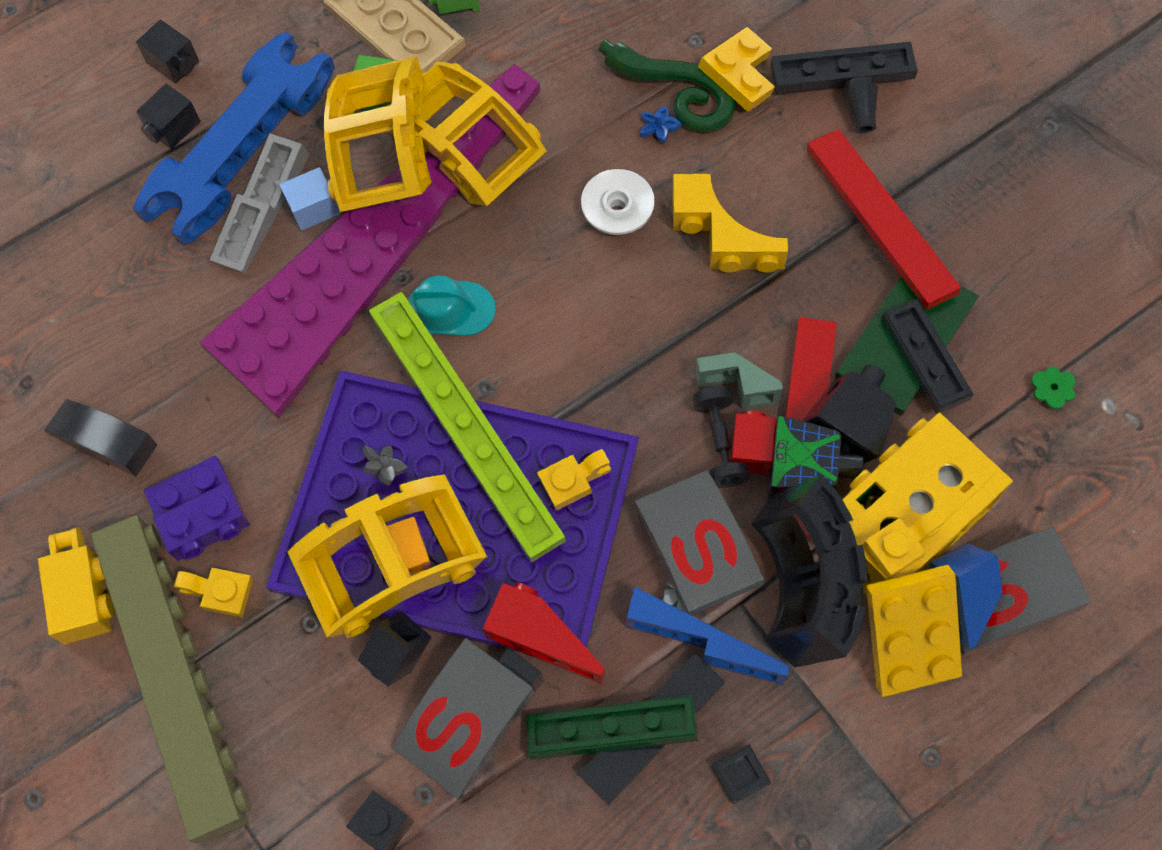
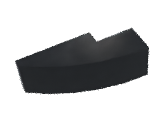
M68 399L64 401L44 429L47 434L108 466L111 464L134 477L138 475L157 447V443L148 433L109 414Z

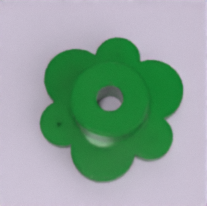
M1051 366L1045 372H1036L1031 379L1033 387L1036 388L1034 397L1038 401H1045L1051 409H1060L1065 404V401L1069 402L1075 398L1076 394L1072 389L1075 385V378L1069 372L1060 373L1058 368Z

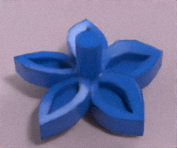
M667 106L659 108L655 115L649 112H641L642 120L646 125L642 127L640 137L655 133L657 140L665 144L668 132H674L681 127L679 120L669 116Z

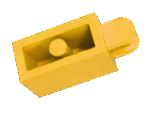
M78 527L49 535L50 555L38 558L49 636L65 645L111 632L110 618L114 617L115 614L114 605L110 595L105 592V577L98 555L85 545L83 533ZM72 546L70 550L64 551L63 549Z

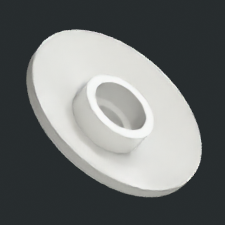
M624 169L607 170L597 174L586 184L581 196L582 212L586 220L601 232L612 235L628 234L640 229L650 219L654 209V194L648 182L637 173ZM614 206H622L624 209L614 210L612 208Z

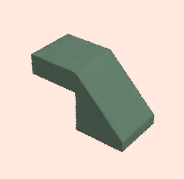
M736 352L697 358L695 369L697 387L735 382L741 410L779 404L783 390L781 381Z

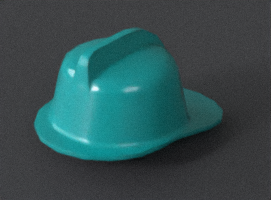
M441 275L432 276L422 281L413 290L408 300L430 334L475 335L485 330L493 322L496 312L495 301L492 295L480 284L456 281Z

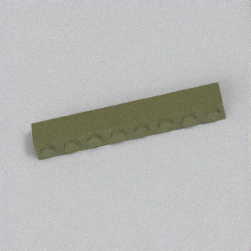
M135 515L91 533L188 840L202 845L250 824L246 811L251 809L250 801L243 786L237 787L232 771L237 770V763L229 746H223L219 732L224 730V725L216 707L210 708L206 696L207 693L211 692L210 683L203 669H197L193 656L198 654V648L190 632L185 633L181 619L186 617V613L179 597L172 595L169 583L173 582L174 578L166 560H160L157 548L162 546L155 526L153 524L148 526L138 515Z

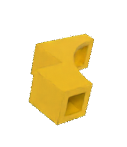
M673 174V231H683L688 234L709 231L710 270H721L727 273L739 270H758L768 273L785 268L788 255V238H776L759 234L735 221L717 200L713 191L710 174Z

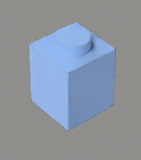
M320 167L279 184L301 231L341 214L337 202L329 194V179L326 180Z

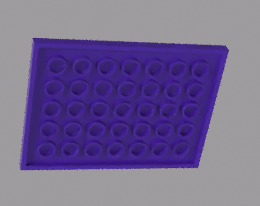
M340 370L266 588L273 593L310 601L288 554V551L299 540L323 522L330 528L332 523L348 517L345 509L366 498L378 494L380 500H383L395 492L402 493L400 490L401 484L445 474L487 558L475 568L476 573L470 579L458 584L450 581L425 590L402 601L376 618L386 620L402 611L422 629L508 649L506 646L486 639L483 627L502 583L514 587L515 583H522L535 589L538 592L537 596L547 603L587 648L639 437L475 400L565 536L566 542L531 563L418 388ZM366 445L380 454L384 447L391 445L393 458L402 461L408 468L404 473L395 476L391 484L387 485L373 474L363 472V468L369 460L364 455L362 449ZM603 449L610 461L611 471L588 482L591 487V494L556 511L537 472L571 455L580 464L590 454ZM424 511L408 514L385 523L388 526L415 517L432 567L448 562ZM363 534L347 543L331 556L355 608L389 588Z

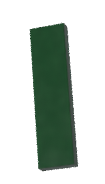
M693 695L526 715L527 753L530 760L699 741Z

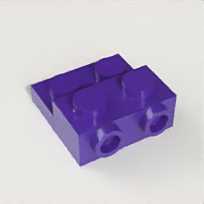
M216 455L144 490L155 515L153 519L167 551L177 561L195 558L204 552L205 547L217 541L231 540L241 533V529L250 525L221 461Z

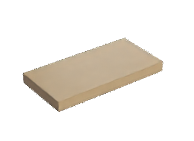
M323 0L325 9L381 58L396 61L417 56L423 74L437 61L447 62L466 47L465 39L420 0Z

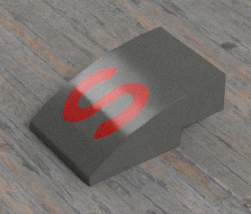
M708 470L635 500L639 521L655 548L660 565L689 615L697 614L764 584L763 576L746 539Z
M1054 526L988 551L998 556L1003 593L977 645L971 649L960 645L961 651L964 655L1029 632L1047 622L1081 611L1091 603Z
M465 638L412 713L392 748L459 800L509 734L511 725L534 696L533 687Z

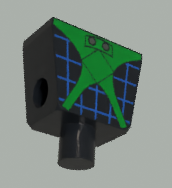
M778 415L775 424L773 460L770 468L767 500H770L773 495L820 474L836 490L838 477L855 479L862 473L863 456L840 453L841 433L837 430Z

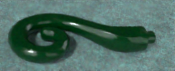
M606 39L599 46L598 51L606 56L605 65L622 77L646 82L684 81L697 84L708 90L716 99L717 108L713 113L703 116L691 112L688 105L691 103L706 105L709 101V94L705 90L693 86L687 87L677 94L673 102V111L676 119L685 128L698 133H711L724 128L732 120L735 113V100L699 69L698 64L647 58L621 41L614 45Z

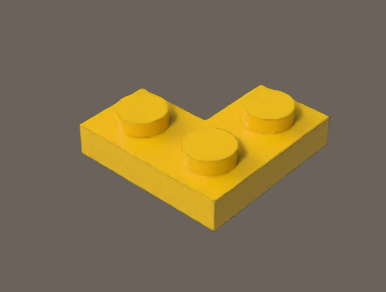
M748 27L701 57L698 65L699 69L747 112L769 98L775 88L772 83L755 69L757 65L768 59L772 48Z

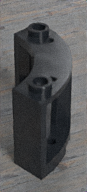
M822 474L773 495L751 523L767 544L774 559L779 578L780 595L778 611L771 631L765 641L794 668L846 657L859 633L866 607L861 606L863 583L868 582L863 545H857L854 532L849 523L853 521V518L844 501ZM795 514L805 525L812 538L819 561L814 562L805 534L793 516ZM788 535L793 537V543H791ZM800 616L804 619L803 625L799 623Z

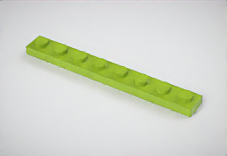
M403 292L370 309L371 318L530 562H534L566 542L564 534Z

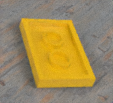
M949 565L866 585L876 687L882 697L962 677L955 573Z

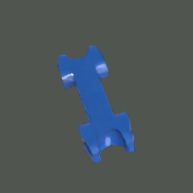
M287 32L277 35L259 48L243 69L242 80L247 87L184 160L179 162L172 157H167L149 174L133 207L137 216L143 221L149 222L168 209L180 208L181 211L174 222L172 233L177 241L183 245L195 241L204 232L213 227L226 212L231 202V193L225 187L267 139L269 133L273 132L290 110L299 115H306L321 99L323 91L335 69L332 57L326 53L315 55L305 64H290L295 56L297 45L294 42V36Z

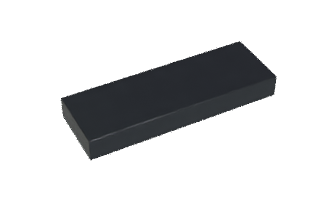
M918 299L883 313L881 320L936 415L939 412L942 413L972 399L974 396L972 390Z

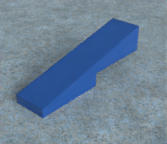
M634 587L626 618V628L706 648L703 661L708 666L783 685L789 671V666Z

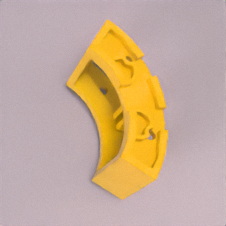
M417 56L339 74L333 80L330 88L327 89L324 112V140L330 174L328 190L331 198L337 201L340 212L421 195L432 182L425 159L422 136L418 132L415 133L414 118L421 116L424 97L428 92ZM392 101L390 106L354 114L357 109ZM394 131L396 152L403 181L357 191L350 159L349 141Z
M437 61L423 74L428 92L424 97L421 116L414 118L415 133L418 132L422 136L424 154L429 151L442 161L439 166L440 170L455 184L469 204L488 206L547 152L540 141L541 134L534 125L526 123L513 107L490 86L464 70L459 64ZM454 96L466 100L435 129L425 122ZM487 114L509 136L518 150L484 180L453 143Z
M445 474L401 484L400 490L402 493L395 492L383 500H380L378 494L366 498L345 509L348 517L332 523L330 528L323 522L288 551L289 557L327 638L345 634L346 638L355 637L369 628V622L402 601L450 581H453L454 584L462 583L475 575V568L487 558V555ZM424 511L448 562L411 576L385 523L408 514ZM363 534L389 588L355 608L331 556L347 543Z

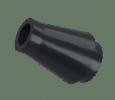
M870 77L853 78L845 83V90L842 95L854 123L855 132L859 134L869 133L877 128L878 86L874 84L873 79Z

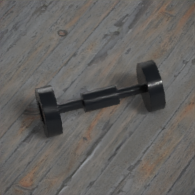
M725 386L702 389L692 397L694 408L700 413H712L714 423L710 427L715 450L720 453L722 465L712 468L709 474L718 488L740 485L750 478L748 466L742 462L730 463L728 451L731 449L727 426L726 422L721 421L719 413L720 410L729 407L733 403L731 390Z

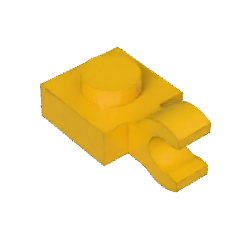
M601 449L590 454L580 464L571 455L537 472L557 511L591 494L592 491L588 482L609 473L611 468L609 466L610 461L604 450Z
M934 509L923 515L910 527H907L903 520L898 518L866 539L863 545L887 578L890 579L925 555L926 551L920 543L940 531L939 527L944 522Z
M211 568L208 579L192 573L178 571L174 587L180 589L179 593L202 597L200 607L203 610L243 618L254 579L251 575Z

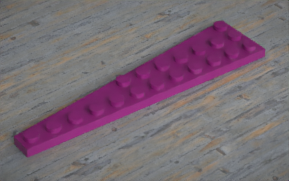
M513 64L490 85L520 116L540 92V83L516 64ZM486 114L453 145L478 170L483 164L485 155L492 147L499 144L506 133ZM427 151L425 153V159L432 182L423 194L348 210L199 342L205 351L278 419L308 383L307 378L319 363L322 365L330 355L329 350L340 336H345L352 328V321L363 308H368L378 295L379 290L388 283L442 215L441 210L448 201L459 194L460 190L440 170L439 166L442 161L431 152ZM398 166L377 186L403 181L400 167Z

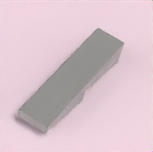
M269 133L244 195H236L210 257L212 263L243 274L247 272L286 200L279 184L299 176L310 156V153L301 143Z

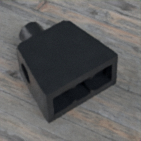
M868 364L864 366L860 375L853 371L844 374L829 386L803 421L839 431L841 433L840 452L863 456V464L880 457L896 405L894 398L880 389L886 377L885 372L877 366Z

